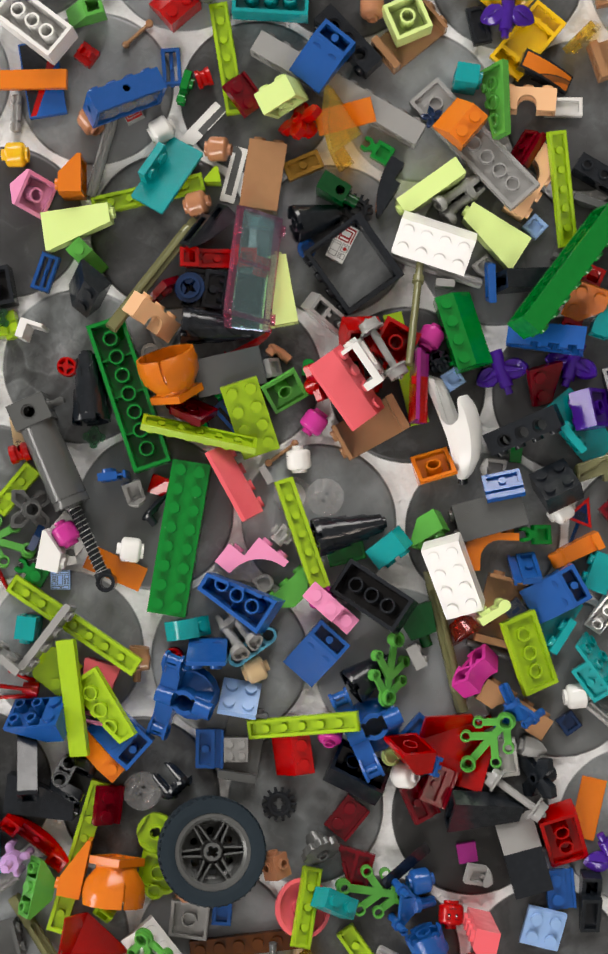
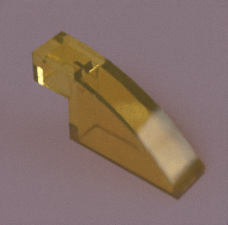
M327 85L324 90L322 105L324 136L333 162L339 172H343L354 164L345 146L363 133L332 85Z

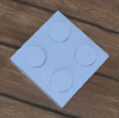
M224 677L217 714L256 720L262 683L251 684L249 681Z
M528 904L519 942L557 952L566 924L567 913Z

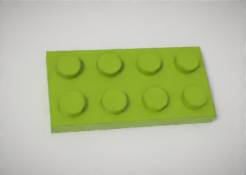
M257 375L221 386L220 390L234 432L257 438L255 455L242 453L243 459L246 460L280 449Z
M530 609L500 622L499 625L523 696L528 697L558 683L559 681L535 609Z

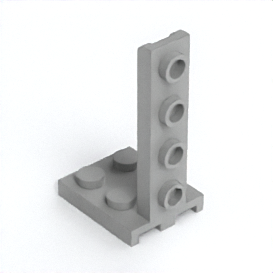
M64 604L24 657L17 652L11 651L9 649L10 645L1 640L0 664L14 676L18 674L24 676L25 673L30 675L34 670L33 668L40 662V656L50 649L52 640L62 633L64 624L74 617V611L77 607L73 604Z

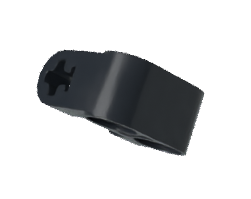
M66 754L61 758L52 774L49 786L53 793L72 803L80 804L85 795L84 792L69 783L75 772L92 779L97 769L91 762L80 757H70L69 754ZM68 762L71 763L73 767L66 768L63 764ZM56 779H60L64 782V784L57 785L54 781Z

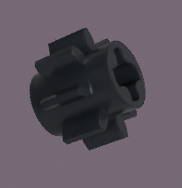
M436 350L429 355V368L433 373H444L450 368L449 363L452 362V359L445 350Z

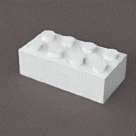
M2 0L0 2V25L54 66L78 39L73 26L38 0Z
M404 210L391 253L464 276L478 233Z
M461 532L423 542L421 553L446 620L483 611L485 598Z

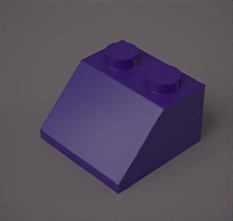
M589 387L568 393V404L570 409H572V423L576 431L608 427V398L606 389Z

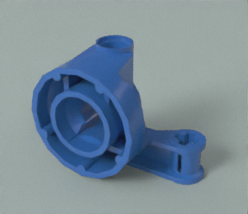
M167 650L162 658V676L154 694V701L156 703L153 715L147 726L146 734H154L165 741L169 736L172 720L176 713L186 719H205L209 721L220 699V689L212 674L203 668L190 669V666H185L186 656L183 655L181 657Z
M343 687L342 691L333 695L328 694L336 712L359 710L360 726L366 724L369 719H378L382 715L386 727L376 735H365L362 726L358 732L344 733L355 753L366 782L369 783L371 779L380 775L384 776L385 773L375 752L387 749L389 746L383 740V737L385 735L399 734L402 723H405L398 707L393 705L382 707L377 697H369L364 703L357 702L353 705L346 687Z

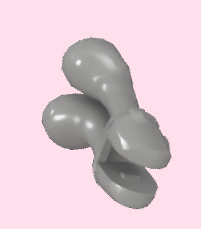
M473 174L463 179L454 189L442 196L436 195L432 198L433 206L436 210L440 211L438 214L445 223L454 226L457 223L456 213L472 201L478 200L479 196L486 190V186L483 183L476 185L480 181L477 175ZM464 192L465 195L448 206L452 200Z
M229 613V617L225 620L220 614L216 615L215 618L219 631L224 633L232 644L230 655L233 660H243L250 655L248 648L234 632L236 628L252 651L259 649L263 642V636L260 633L251 632Z

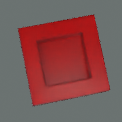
M84 41L73 57L90 69L101 54Z

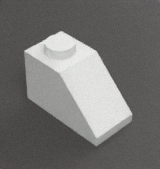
M47 528L42 530L35 568L59 573L67 565L66 550L64 547L58 546L51 534L52 529Z

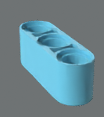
M269 626L267 630H271L274 633V637L271 640H266L263 637V642L259 649L250 651L249 657L241 662H234L229 653V663L234 667H239L267 648L277 638L276 629Z

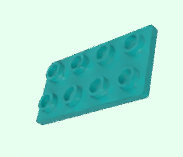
M175 137L170 139L166 145L158 142L138 171L141 181L131 194L132 198L156 212L164 214L203 157V153Z
M568 388L546 406L549 407L557 404L566 424L561 427L562 431L558 433L582 462L603 456L608 452V431L605 428L576 431V428L573 426L572 409H570L568 404V393L574 392L572 388Z
M583 604L540 624L550 656L553 654L557 655L577 624L574 620L582 609Z
M586 631L575 645V648L585 662L573 668L571 672L595 703L608 696V656L598 647L595 638Z

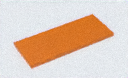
M371 96L322 109V113L315 120L319 136L377 121Z
M98 547L100 554L103 555V560H105L106 568L111 569L112 574L117 578V583L139 591L148 568L136 563L123 562L118 555ZM88 555L83 568L95 573Z
M582 775L575 809L584 839L594 841L607 781Z

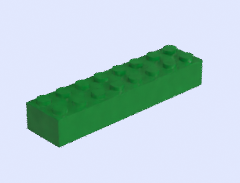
M608 203L592 210L508 321L507 325L521 338L534 337L537 334H543L548 329L549 321L559 314L561 305L569 301L571 298L570 293L581 285L582 277L592 270L593 267L591 265L603 255V249L608 247Z
M106 319L88 325L86 329L133 471L138 474L172 462V457L165 435L147 433L140 430L144 413L158 416L155 405H151L149 399L152 397L150 390L144 386L138 374L136 360L139 357L127 321L114 333L106 327L105 324L109 320Z
M179 459L172 460L147 612L182 618L187 617L212 466L209 464Z

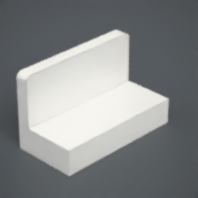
M20 317L15 336L22 341L30 343L34 329L49 333L50 329L41 323Z

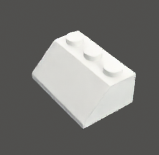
M149 915L121 940L128 950L131 945L135 944V932L143 927L151 931L154 941L163 949L168 947L173 951V954H182L152 915ZM142 947L140 948V954H144Z

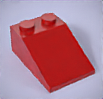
M572 799L548 805L549 807L545 811L546 817H541L538 821V826L551 867L554 868L586 858L588 851Z

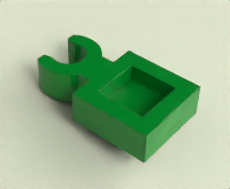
M184 70L179 87L180 90L176 98L177 105L183 107L185 106L189 91L193 90L196 79L190 70Z
M366 136L365 141L369 142L370 145L365 147L361 144V151L371 152L370 158L385 167L396 149L381 140L375 144L371 137Z
M530 525V528H519V531H524L526 534L525 538L519 539L520 542L531 540V545L552 544L551 525Z
M20 558L18 561L23 563L24 567L16 566L14 570L17 573L24 572L26 574L25 580L42 588L50 571L35 568V561L30 565L27 559Z

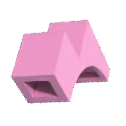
M259 537L245 555L242 553L244 549L238 544L234 543L232 545L229 543L215 560L228 573H231L240 564L254 559L270 560L283 567L289 561L286 559L288 555L281 549L278 551L271 547L273 543L266 537L263 539Z
M316 581L303 594V597L338 626L345 634H348L360 620Z

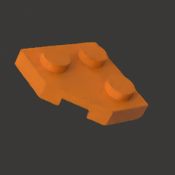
M581 280V285L570 293L571 298L564 304L561 315L581 321L604 312L608 305V290Z

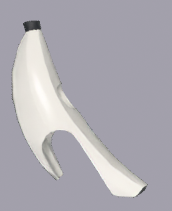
M429 375L428 393L433 401L449 444L452 460L458 473L456 474L458 484H468V477L473 473L482 449V427L479 413L468 394L458 397L457 413L443 380Z

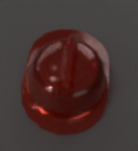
M464 615L458 617L449 625L454 638L452 646L464 641L474 632L490 625L491 622L481 626L471 616Z

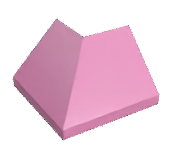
M26 169L10 183L12 204L41 220L40 212L48 211L57 191L55 190V184L30 169Z

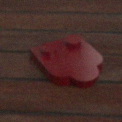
M189 398L181 404L165 405L172 416L184 420L194 427L202 426L217 416L218 408L194 398Z

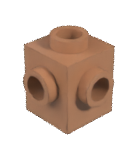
M272 849L266 852L265 866L262 870L265 881H279L292 874L286 851Z

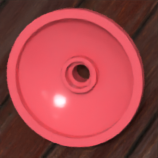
M300 878L287 882L279 891L275 901L277 922L282 930L290 936L292 935ZM319 909L316 910L312 937L319 934L325 928L330 914Z

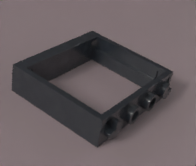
M358 212L304 251V258H302L309 268L312 266L316 272L314 276L319 283L323 282L327 287L325 289L327 295L337 301V309L347 316L405 275L361 212ZM353 224H356L392 274V277L351 307H348L312 254Z

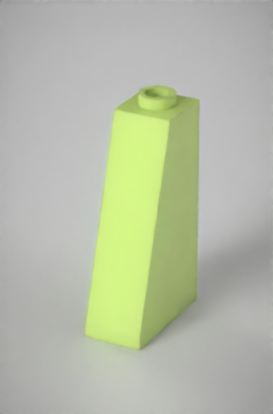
M457 157L448 161L399 196L395 202L396 206H394L400 216L403 215L404 210L416 213L431 203L432 198L436 195L442 196L459 185L467 172Z
M104 202L40 212L45 250L50 253L56 252L69 246L78 236L84 239L113 225L114 218H116L115 208L110 203Z
M475 202L471 206L467 205L461 214L464 216L461 221L462 224L469 231L478 233L477 240L503 269L515 266L532 239Z
M275 252L270 254V257H267L270 261L264 281L260 318L261 331L298 324L287 257L282 252Z

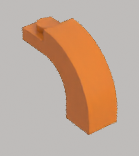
M514 529L503 533H496L465 542L474 571H480L481 553L489 543L497 540L519 541L520 533H514Z

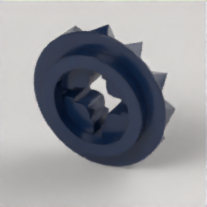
M187 272L177 279L175 293L180 300L191 303L197 302L199 298L203 297L205 285L203 279L198 274ZM194 283L193 288L196 292L189 291L187 293L188 288L184 284L192 285Z

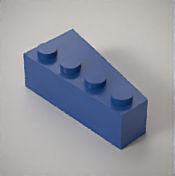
M548 323L549 327L543 334H537L526 339L521 338L508 326L507 347L583 357L587 326Z
M206 573L197 590L256 634L266 632L285 600L218 573Z

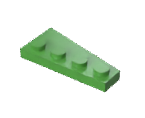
M501 59L480 71L483 72V84L480 87L482 93L486 96L484 104L490 114L488 121L492 139L496 140L511 134L509 65L506 59Z

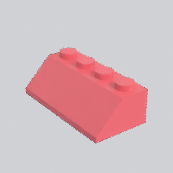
M340 344L310 365L308 369L349 428L354 431L384 408V405L373 389L367 391L363 386L366 379L361 374L359 367L350 358L349 353L341 354L344 348Z
M217 447L206 452L205 455L241 521L245 522L262 513V507L265 505L260 496H255L253 490L256 488L251 479L246 480L244 466L242 463L238 464L234 457L237 456L235 450H225Z
M467 907V912L463 914V926L476 954H497L501 933L491 913Z

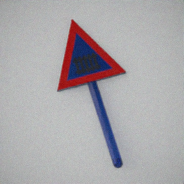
M589 497L576 507L575 515L569 519L576 522V525L568 543L574 540L580 524L592 528Z

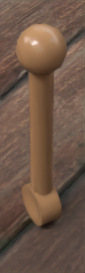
M148 19L146 25L128 41L122 43L123 48L127 49L130 43L147 28H152L153 21Z
M293 440L288 447L272 459H267L265 465L268 467L272 466L273 462L289 451L292 446L298 445V441Z

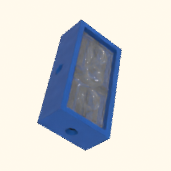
M148 67L138 74H128L121 80H111L105 86L92 87L86 94L83 110L94 129L161 104L167 86L158 68L154 67L151 69Z

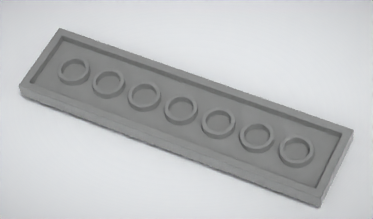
M437 77L410 100L409 105L419 116L428 114L429 106L433 108L434 112L441 110L443 114L457 97ZM431 126V129L510 211L515 209L540 187V183L498 140L492 139L491 132L485 126L480 129L462 151L458 150Z

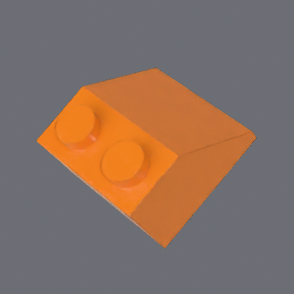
M457 97L433 124L432 128L458 150L462 151L486 124L489 116L474 103Z
M76 153L58 171V178H55V190H58L59 195H61L64 201L87 200V162L81 153Z

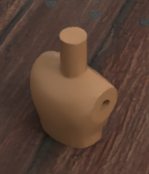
M130 645L129 650L143 658V661L133 675V682H141V671L150 670L151 667L150 648L142 645Z

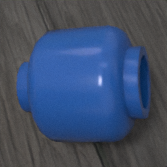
M426 867L412 869L405 876L406 886L415 895L429 893L432 891L433 884H435V876Z

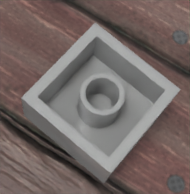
M413 642L404 647L416 671L427 666L426 662L428 660L424 654L422 655L421 651L423 650L420 644Z
M224 736V762H248V736Z

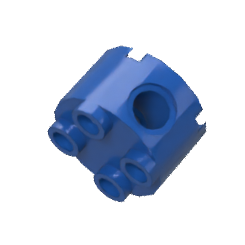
M432 922L419 924L410 930V935L407 934L405 936V941L411 954H448L449 944L444 938L443 929L439 922H436L435 925H432Z

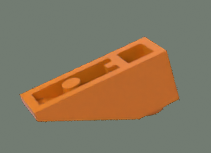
M87 730L90 755L86 756V758L102 775L113 783L125 769L108 754Z
M90 837L61 873L60 877H56L54 888L57 889V896L79 900L82 896L94 837Z

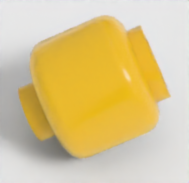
M8 142L4 149H1V159L5 161L8 167H25L30 162L29 147H26L23 142Z

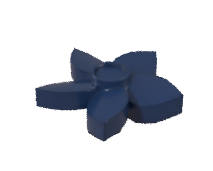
M430 106L427 110L428 114L420 116L423 120H428L426 124L427 129L442 114L441 110L434 112Z

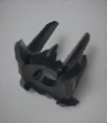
M164 762L177 781L175 783L172 782L173 785H169L159 773L157 776L153 773L152 777L164 793L161 798L174 800L178 798V794L186 786L191 785L192 775L188 778L175 764Z

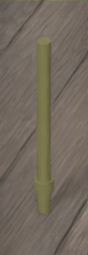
M418 261L416 262V270L412 279L414 288L405 365L409 367L413 366L421 286L424 284V263Z

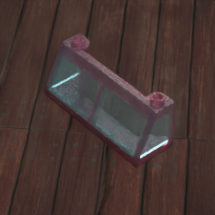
M237 205L223 309L224 328L271 332V326H275L276 314H272L279 250L281 238H285L286 226H283L282 218L246 206Z

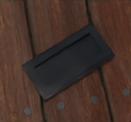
M485 5L470 7L465 10L473 47L490 44L493 41L490 27L480 21Z

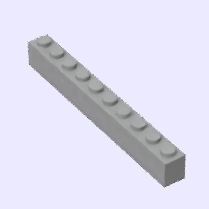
M261 30L250 49L251 56L281 74L299 79L289 69L302 50L297 51L289 42H282L269 31L266 33ZM339 71L318 94L335 105L371 96L377 121L368 124L413 150L426 128L424 121L419 117L413 118L408 115L405 109L401 107L396 108L391 105V102L386 98L380 99L375 96L372 90L361 88L355 80H348L342 77ZM300 80L302 86H304V87H306L307 89L311 90L312 92L318 94V93L315 92L312 88H310L307 84H305L302 80Z

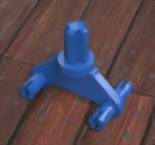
M506 682L499 685V690L505 701L503 703V712H510L515 716L516 721H522L521 726L524 729L537 724L540 718L545 715L543 708L533 712L524 706L518 697H514L509 683ZM504 718L503 722L508 724L510 720L508 718Z
M395 878L391 884L394 886L395 892L400 896L398 916L396 917L394 913H390L387 918L390 920L391 926L395 931H399L402 936H406L408 929L405 925L415 913H420L424 908L434 907L437 902L433 895L419 897L413 894L404 883H400Z

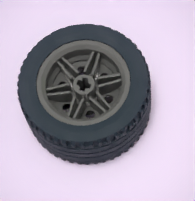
M215 795L195 797L178 806L165 821L157 846L159 867L168 886L184 901L203 908L228 906V904H233L237 900H241L240 898L245 897L260 879L259 877L265 866L264 862L267 852L263 830L253 814L238 802ZM210 826L214 828L212 834L207 833V828ZM225 836H231L232 840L230 843L224 841ZM192 838H196L198 841L194 846L190 844ZM210 846L212 848H217V850L215 851L216 854L214 856H212L211 854L207 855V852H209L208 848ZM226 856H232L233 861L227 863L225 861ZM197 858L199 861L198 865L192 866L191 860ZM209 868H216V873L210 875Z

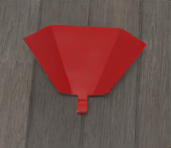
M472 714L425 716L419 736L437 752V756L444 758L443 762H440L439 765L459 773L455 786L482 792L491 759V747L489 746L476 760V767L472 772H464L460 767L462 757L471 755L483 740L463 742L460 739V734L464 729H468L471 732H484V730L493 726L475 728L472 723L474 719ZM488 714V715H487L486 717H484V718H492V717L490 716V714ZM475 720V723L480 725L482 724V721L477 722ZM467 733L463 734V737L466 739L470 737ZM470 760L465 761L467 765L472 764Z
M82 912L64 918L58 954H127L126 947L89 912Z

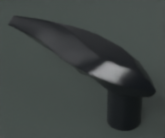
M167 493L158 498L143 514L142 520H147L152 527L158 523L153 514L158 511L161 504L165 501Z

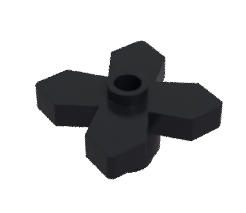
M520 757V769L528 777L522 784L523 795L533 797L540 792L543 798H556V785L553 782L557 778V772L553 766V759L540 758L536 762L533 757Z

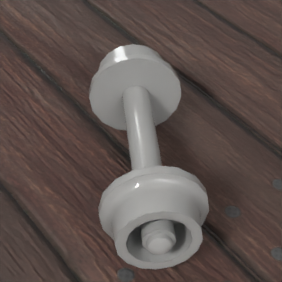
M376 316L369 319L365 318L364 322L359 325L362 333L360 335L361 338L369 335L372 336L390 366L383 373L384 376H388L391 382L397 379L402 380L403 376L409 372L405 365L406 360L396 363L377 330L384 323L380 322Z
M494 768L492 772L486 773L487 779L484 784L489 787L490 792L497 785L531 810L526 819H532L538 823L541 817H546L545 811L549 806L543 801L542 797L536 804L501 779L506 772L505 770L501 771L498 768Z

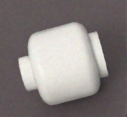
M161 115L148 123L149 128L146 130L153 143L161 142L163 144L174 137L173 130L176 127L171 118L167 120L165 116Z
M303 445L292 446V450L286 452L287 468L292 470V473L307 472V469L312 465L310 450L303 449Z
M572 503L552 514L547 512L546 515L551 522L555 521L558 524H563L575 515L576 506Z
M123 537L121 543L117 542L116 554H120L121 561L137 563L139 559H143L144 544H142L141 539Z
M580 683L568 684L562 690L563 704L567 705L569 709L586 708L588 701L592 700Z
M397 763L390 771V779L397 788L412 789L420 780V775H415L404 763Z

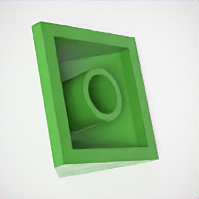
M294 367L260 386L275 414L309 396Z

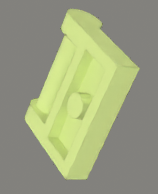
M498 597L494 600L492 606L488 608L484 606V610L477 612L474 618L478 624L484 626L507 612L511 608V604L508 600Z

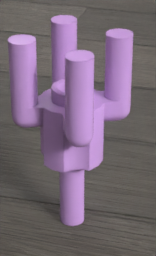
M11 838L5 844L6 854L0 858V871L4 874L12 872L14 877H19L26 868L22 864L23 861L29 859L35 850L31 846L24 852L15 850L14 846L17 844V839Z

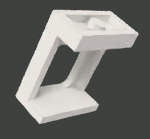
M353 337L343 345L344 349L341 351V354L344 355L353 349L371 375L363 384L367 391L385 380L387 376L383 374L385 372L384 368L370 351L363 338L357 339Z

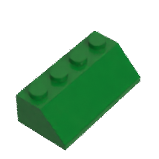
M451 292L435 297L433 305L439 324L445 334L444 339L456 375L492 364L493 360L470 292Z

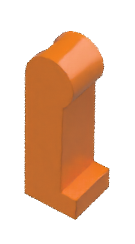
M593 530L561 546L547 556L553 568L558 569L596 550L606 548L599 532Z

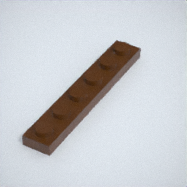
M282 929L208 937L207 941L194 939L189 941L190 954L269 952V942L271 941L277 942V951L301 949L290 946L291 936Z

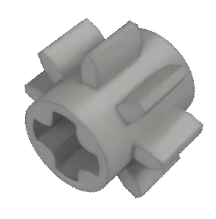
M282 523L280 527L276 524L271 529L273 535L270 538L280 547L284 543L288 546L293 540L290 529Z

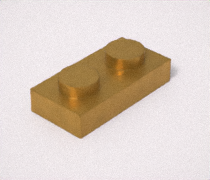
M317 149L289 160L284 164V171L289 183L324 168Z

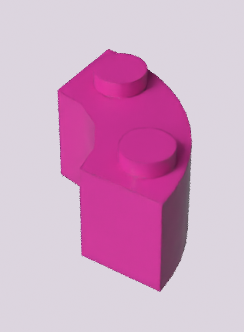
M483 644L467 655L468 659L462 667L458 666L455 671L451 686L463 698L481 693L485 681L492 674L498 672V655L487 644Z

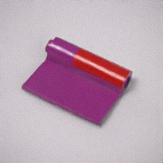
M418 347L414 351L413 366L410 367L408 423L427 424L429 354H426L425 350H421Z

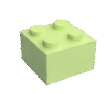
M394 0L382 6L383 19L396 48L431 34L433 24L422 0Z
M286 74L277 76L274 82L261 86L258 89L259 91L254 94L263 114L276 119L281 118L309 100L300 80Z

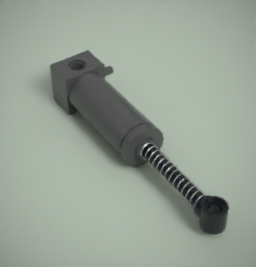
M40 391L6 406L5 408L16 432L21 433L56 513L65 510V512L68 511L71 514L72 522L75 523L74 526H76L80 533L82 545L85 546L84 550L87 551L88 559L91 560L93 569H95L96 587L101 592L112 591L117 586L118 581L116 576L112 574L111 569L106 568L105 560L102 558L103 555L100 554L99 546L96 545L97 541L94 540L84 513L81 511L80 506L83 505L82 502L90 499L56 422L59 418L54 407L65 403L64 397L60 396L50 400L48 394ZM34 409L35 413L30 417V412ZM104 577H108L111 580V585L108 588L102 584Z

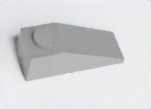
M311 291L300 307L338 336L341 318L346 316L321 294Z

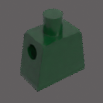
M325 170L316 185V196L343 209L345 204L355 208L360 200L359 197L352 194V186L327 170Z
M430 600L419 603L403 626L410 640L419 639L422 648L433 645L429 634L437 631Z

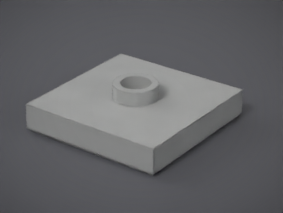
M173 896L168 936L207 941L210 908L198 907L189 902L182 903L179 898L177 899Z

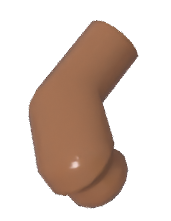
M273 343L269 344L265 350L269 357H273L275 354L286 364L293 358L286 350Z

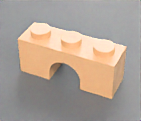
M509 84L510 115H517V107L521 102L531 101L536 106V116L555 117L557 88H553L551 85L534 87V85L526 84L523 87Z
M134 291L122 310L143 325L151 318L146 329L161 340L169 343L181 326L175 320L177 317L169 311L165 312V307L157 301L153 303V297L146 292L141 294Z

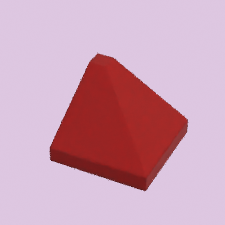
M153 474L147 492L158 496L167 493L169 479Z

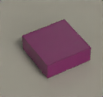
M474 840L455 843L459 864L478 861Z

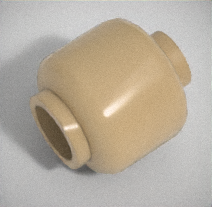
M255 656L244 663L241 670L245 681L255 684L267 679V671L270 670L267 659L262 660L260 656Z

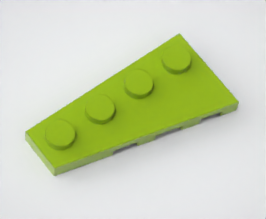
M96 666L83 674L81 682L84 705L90 710V714L103 724L102 727L119 744L137 734L136 729L99 667Z

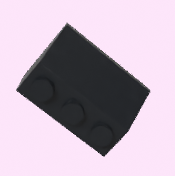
M342 739L327 767L323 780L375 806L383 795L393 766L385 765L382 759L377 757L385 775L375 777L367 783L349 742Z

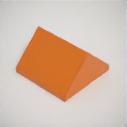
M447 447L410 457L418 486L458 474Z

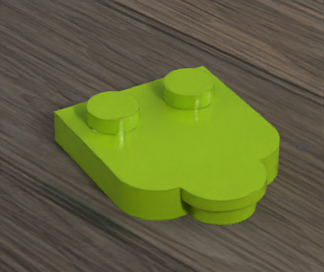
M53 646L40 656V662L33 668L32 673L37 681L55 695L61 696L56 646ZM79 662V666H80V670H81L82 667H83V665Z
M143 849L141 858H145V866L139 867L138 873L145 885L146 896L152 900H158L163 894H170L173 890L168 886L162 875L157 853L148 852Z

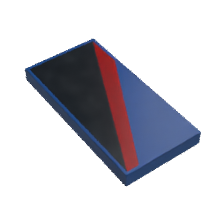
M18 45L22 70L61 69L60 61L54 66L28 45ZM25 90L30 120L68 114L64 90Z

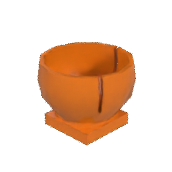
M185 343L167 346L147 353L136 360L137 371L144 386L155 393L153 397L149 398L152 406L181 404L204 390L202 382L195 383L199 363L193 344Z
M117 853L90 855L89 863L96 864V867L85 879L82 889V904L92 908L121 910L122 902H124V911L142 909L145 901V885L137 868L145 866V858Z

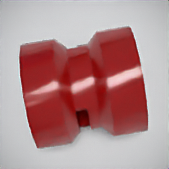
M21 442L18 446H8L9 457L13 465L20 463L21 460L28 461L32 459L25 442Z

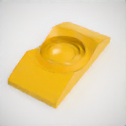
M536 0L530 8L534 16V23L525 27L515 25L509 33V38L504 39L489 56V59L494 63L501 59L508 60L509 75L517 82L525 75L516 70L523 52L528 48L541 55L567 24L539 0Z

